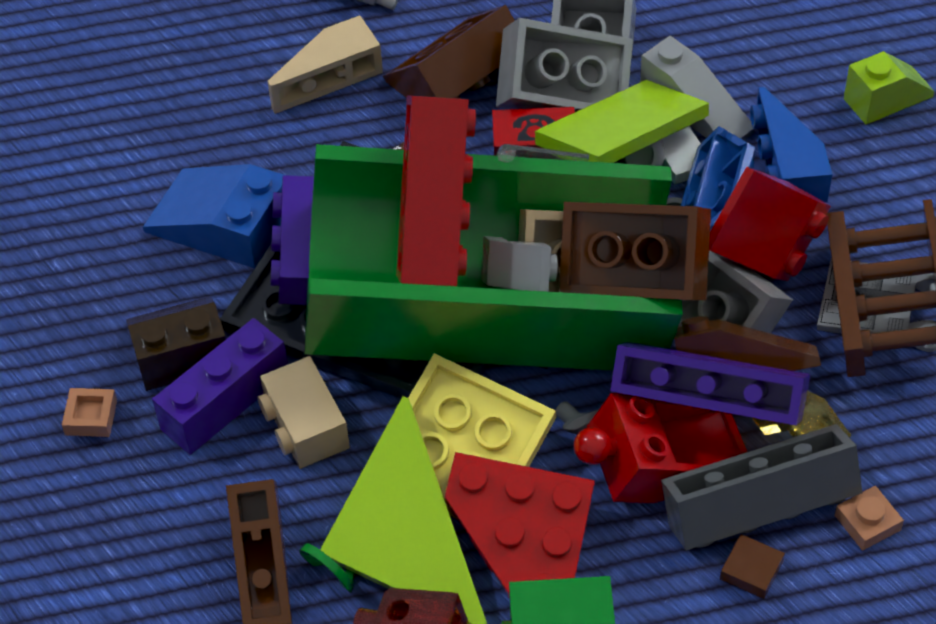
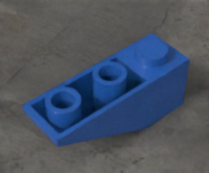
M758 87L757 102L755 105L750 106V121L752 129L759 130L760 135H758L757 139L758 154L761 160L766 159L768 166L765 168V173L788 181L821 201L828 202L833 174L824 143L765 87Z

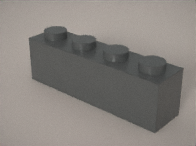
M837 424L661 480L669 527L686 551L693 548L706 547L714 541L739 533H749L760 526L782 519H792L803 512L825 505L838 504L846 498L862 494L857 445Z

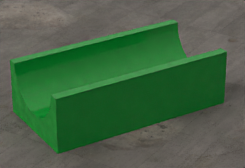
M316 144L311 207L305 354L430 361L435 353L449 361L460 363L613 371L617 345L632 342L666 349L671 348L683 315L682 300L516 290L487 286L481 281L483 236L502 237L507 241H518L520 209L563 211L564 202L667 205L672 183L671 167L469 154V156H473L471 184L463 183L462 199L470 202V221L468 230H460V245L467 249L466 275L457 277V286L400 283L396 276L404 150Z

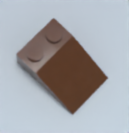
M564 202L559 292L706 301L711 209L698 206Z

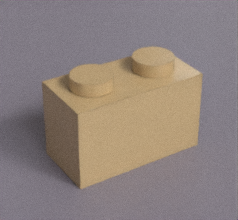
M310 356L260 376L263 394L257 396L261 411L267 422L275 420L279 428L275 430L278 444L284 455L292 453L299 469L350 448L346 421Z

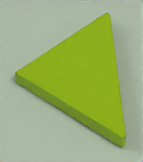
M402 396L320 550L340 567L390 590H406L409 595L403 596L412 598L415 602L454 619L452 611L443 606V598L445 596L435 595L450 593L452 597H457L460 600L457 607L464 611V614H461L464 624H487L410 400ZM423 596H434L439 604H428Z

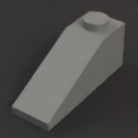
M668 36L642 55L640 82L649 80L709 102V116L690 125L702 136L707 138L718 126L742 140H746L755 133L750 119L703 60L675 38Z

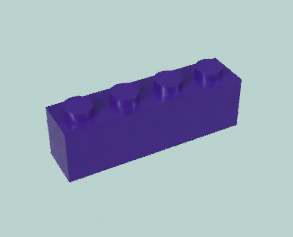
M626 342L617 345L610 391L796 426L803 420L810 374Z

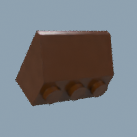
M506 4L468 17L383 75V78L387 84L405 98H407V95L461 99L459 96L468 88L472 92L483 87L491 81L488 74L497 68L499 70L503 29L515 20Z

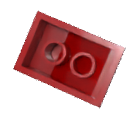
M746 166L710 231L709 250L774 279L789 281L791 276L795 277L803 268L807 260L805 251L811 240L818 238L826 228L829 216L826 214L831 206L788 181Z

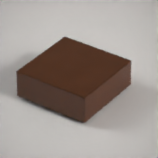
M740 534L721 570L720 580L765 599L784 562L785 553Z

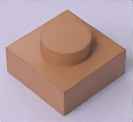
M70 388L62 421L64 434L67 436L110 437L117 404L115 390Z
M876 485L862 492V494L856 495L837 505L835 517L862 551L901 531L904 522Z

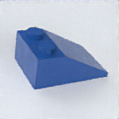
M252 164L183 168L144 224L143 230L145 233L255 269L272 243V225H281V218H272L273 192L282 193V177L284 174Z

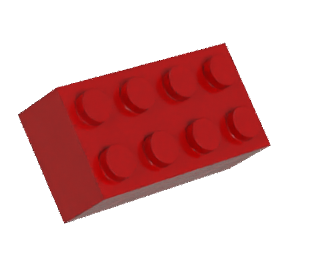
M407 95L396 276L400 283L457 286V277L466 275L467 249L460 245V230H468L470 202H466L462 197L463 183L471 184L473 156L465 154L466 137H474L476 126V109L468 108L469 99Z

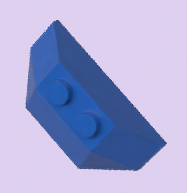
M720 126L697 147L681 206H698L711 209L710 231L746 166L754 169L755 147Z

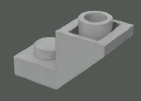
M483 236L481 281L484 284L516 290L549 292V282L556 281L558 269L557 255L551 254V246L542 242L507 241L502 237Z

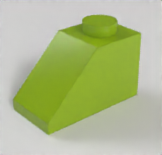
M882 51L849 65L843 99L867 125L934 97L935 91L911 65Z

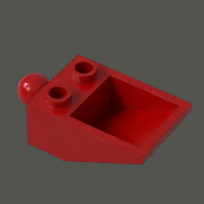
M611 393L589 422L587 428L581 430L574 440V452L579 460L589 465L600 463L613 502L657 503L665 501L661 483L662 479L747 453L731 413L622 393Z

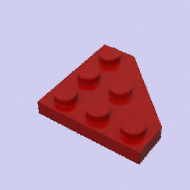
M455 452L445 493V502L454 516L458 518L470 536L471 542L491 572L495 574L509 598V582L575 578L595 480Z

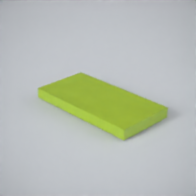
M644 80L535 130V144L573 161L614 163L709 116V102L652 81Z

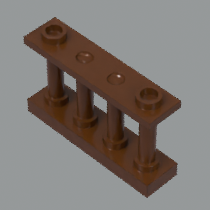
M932 199L923 200L924 223L855 231V227L846 228L844 211L826 214L829 216L827 227L847 377L866 375L864 357L873 356L875 351L936 344V326L870 334L869 329L860 330L859 323L868 321L867 316L936 308V217ZM927 240L929 256L860 264L859 260H850V254L858 253V248ZM933 274L935 290L866 299L864 294L855 295L854 287H862V282Z

